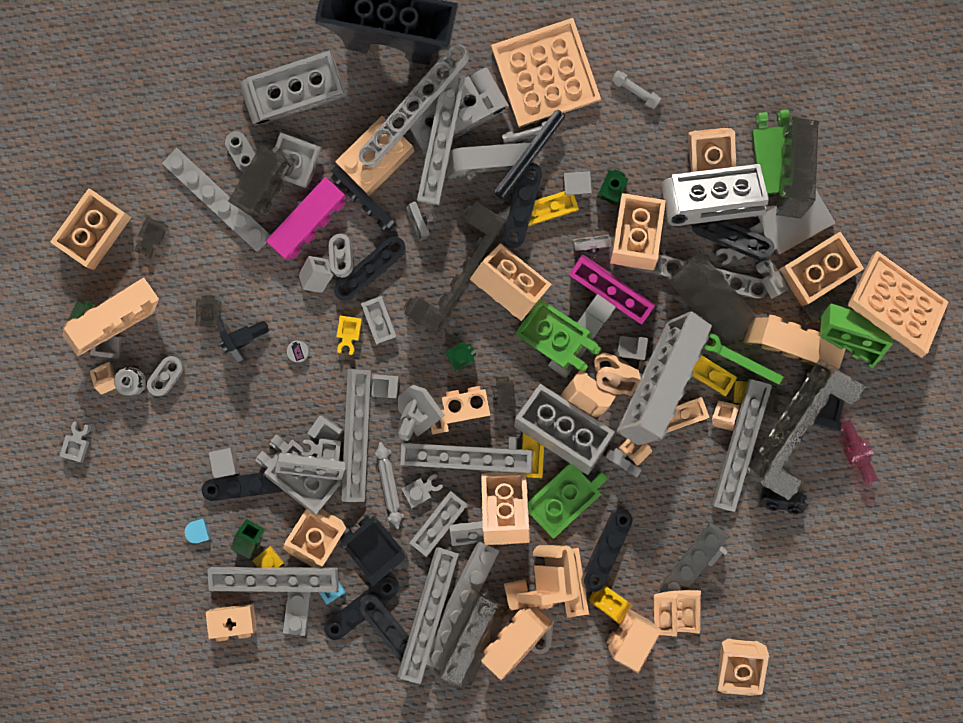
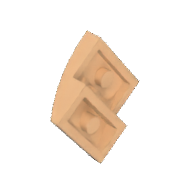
M669 591L654 595V625L659 629V635L677 636L678 632L700 633L701 591Z

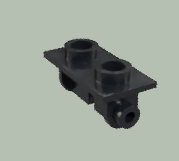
M762 488L761 497L764 498L759 506L766 507L767 510H785L790 514H800L809 506L806 503L807 495H803V492L787 490L786 497H782L783 489Z

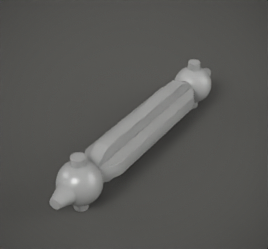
M380 442L374 457L380 459L378 466L386 507L390 512L387 521L391 522L396 529H399L404 515L398 512L399 500L392 465L387 458L391 454V450H388Z

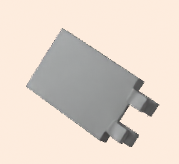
M812 186L767 211L766 215L758 216L756 219L759 224L751 227L749 231L756 234L762 232L766 238L772 240L775 246L774 251L778 256L835 224V221L815 186ZM765 249L759 250L761 253L767 252Z
M276 434L269 445L278 451L277 454L271 459L262 451L256 457L255 462L267 469L263 475L312 514L316 515L340 486L342 479L340 481L276 473L275 465L279 454L290 453L295 456H301V452H307L294 440L287 444Z

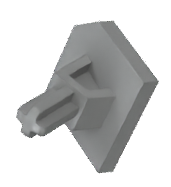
M412 385L398 396V411L402 415L400 421L403 422L398 432L401 440L408 441L413 431L417 437L445 416L424 388Z

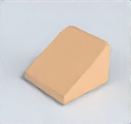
M110 362L90 370L94 388L100 394L115 389L114 378L116 374Z
M718 400L712 418L713 426L734 431L740 405Z
M446 415L431 426L432 435L449 431Z
M629 439L619 447L637 466L652 452L647 443L636 445Z
M525 579L504 584L511 611L528 607L527 604L518 602V594L528 592Z

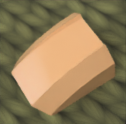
M718 128L688 133L691 172L736 167L735 131L733 129Z
M579 370L560 394V397L597 420L610 407L616 395L601 389L595 380L584 371Z
M322 508L316 515L306 509L284 543L283 549L312 568H323L346 527L341 519Z
M730 638L723 641L719 659L717 691L726 694L748 696L762 695L769 659L766 646L758 641L732 640Z

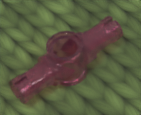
M851 419L841 422V431L846 440V446L843 447L847 460L851 465L854 464L855 467L859 468L866 485L877 481L878 478L870 462L873 456L870 444L865 438L862 439L861 436H858Z

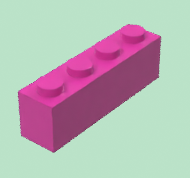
M325 177L270 235L266 242L287 261L290 259L294 260L301 253L302 250L300 248L305 242L309 244L316 237L315 232L319 227L324 228L330 222V216L333 212H339L345 206V200L347 199L345 194Z
M583 254L569 273V276L609 301L640 324H643L655 307L653 301Z

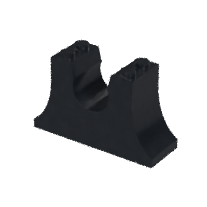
M319 0L315 23L339 36L347 50L367 53L371 44L385 45L404 52L405 58L409 62L430 66L432 53L450 49L458 3L445 0Z

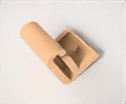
M537 546L534 549L533 556L544 557L545 566H534L536 591L519 593L518 602L525 603L528 607L539 606L540 609L552 608L554 603L573 600L577 595L573 550L569 546Z

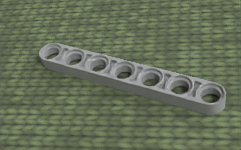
M460 44L452 45L361 148L359 160L362 164L371 168L378 165L465 66L469 55L464 46ZM455 51H463L464 56L461 60L454 61L452 59ZM447 67L449 69L448 75L444 78L438 77L439 69ZM432 84L434 85V91L429 95L423 94L424 86ZM418 101V110L410 112L408 110L409 103ZM403 118V127L399 129L394 128L395 119ZM388 134L390 137L388 144L380 145V136ZM368 151L375 153V158L371 162H366L364 159Z
M659 254L657 267L654 271L624 266L627 269L752 299H760L768 292L761 279ZM669 263H675L678 266L677 274L671 275L667 272V265ZM690 268H696L699 271L698 279L692 280L689 278L688 270ZM711 273H717L720 276L721 281L718 285L710 283L709 276ZM733 278L740 279L742 286L739 290H734L730 286V281ZM754 283H759L763 287V292L760 295H755L752 292L751 287Z

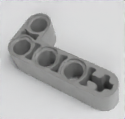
M530 143L453 149L450 151L447 176L449 179L457 178L456 176L462 178L470 173L511 170Z
M598 294L577 322L592 333V336L589 338L590 340H593L616 307ZM583 347L576 357L580 359L586 348ZM553 360L548 365V367L564 378H567L574 368L570 365L566 370Z

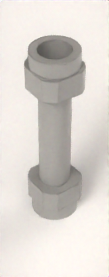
M618 70L611 81L620 88L622 85L646 101V106L652 109L656 108L661 100L654 92L652 94L648 93L627 79L628 75Z
M542 122L540 127L519 133L507 132L502 135L504 145L516 144V142L535 137L546 122Z

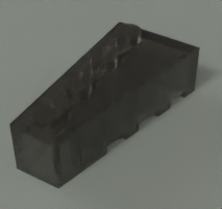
M792 117L788 125L784 126L783 138L785 140L782 149V166L776 215L801 219L816 200L819 123L817 120Z

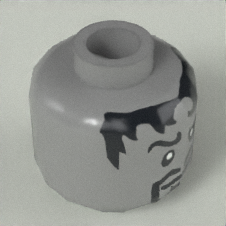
M125 367L116 373L114 385L120 394L136 396L144 390L146 378L139 369Z

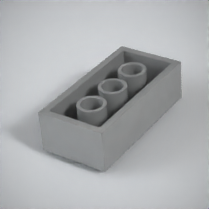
M539 384L517 415L514 423L515 428L587 475L615 433L541 384Z

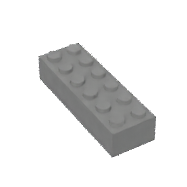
M692 311L667 321L617 429L618 433L636 445L656 441L666 435L668 431L667 425L676 413L675 407L685 393L684 387L693 375L692 369L701 357L700 351L709 339V331L712 325Z

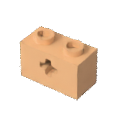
M254 603L215 608L206 612L209 639L216 638L217 642L229 640V636L235 635L238 636V639L251 637V633L257 630ZM230 619L232 622H236V625L233 628L232 625H227V622Z

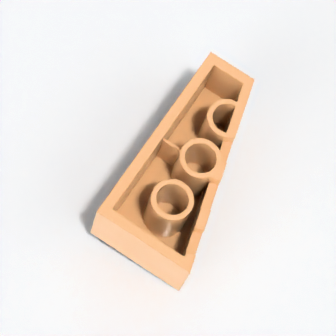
M143 277L101 305L88 310L82 317L68 321L64 325L62 335L78 357L152 315L159 298Z
M769 315L768 318L750 319L743 343L749 345L762 344L761 349L778 353L782 351V356L793 359L801 358V362L823 367L828 371H839L846 349L843 348L841 350L821 338L820 332L811 329L807 331L802 330L801 325L793 322L783 323L781 322L782 318L774 315Z

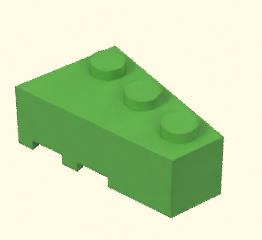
M830 304L821 316L820 337L841 350L843 348L849 350L854 358H862L868 362V366L871 368L875 367L893 345V338L888 333L872 324L871 321L854 310Z

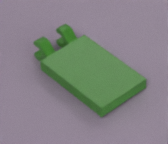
M780 110V113H777L779 127L768 128V113H758L756 115L757 129L751 131L755 164H760L767 194L804 189L796 125H789V110Z
M541 299L515 332L517 337L566 370L570 365L578 371L582 370L585 372L588 366L585 362L576 357L583 347L596 356L601 351L598 344L589 339L592 336L589 330Z
M709 333L712 344H704V349L714 351L780 385L783 376L722 346L718 336Z
M569 463L528 501V512L554 539L601 495L598 488L608 480V477L601 471L590 482L583 474V471Z

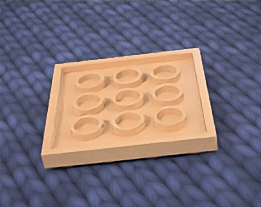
M573 18L491 45L518 128L550 118L556 110L565 113L601 100Z
M876 251L871 257L848 306L888 333L893 339L906 346L911 352L923 358L929 351L948 301Z

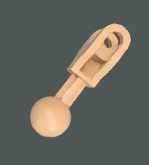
M605 352L600 353L594 360L597 372V385L612 394H626L632 397L641 380L639 370L631 367L617 356ZM602 361H609L611 367H602L600 363ZM606 377L609 382L602 381V378Z

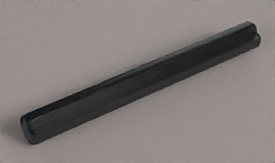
M556 110L553 112L496 188L494 194L498 198H506L563 122L565 114L562 111Z

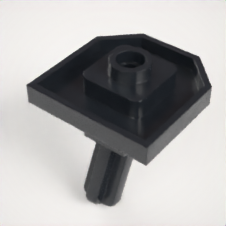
M223 321L216 324L222 339L219 342L225 353L229 352L240 365L247 363L241 348L250 344L255 338L269 332V326L265 321L250 327L246 325L233 332L229 330L227 324Z

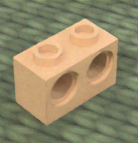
M480 386L467 388L468 393L459 394V390L446 392V397H442L447 424L490 416L486 390H481ZM474 396H479L483 400V405L478 409L470 405V400ZM453 400H458L461 403V410L457 413L449 410V403Z

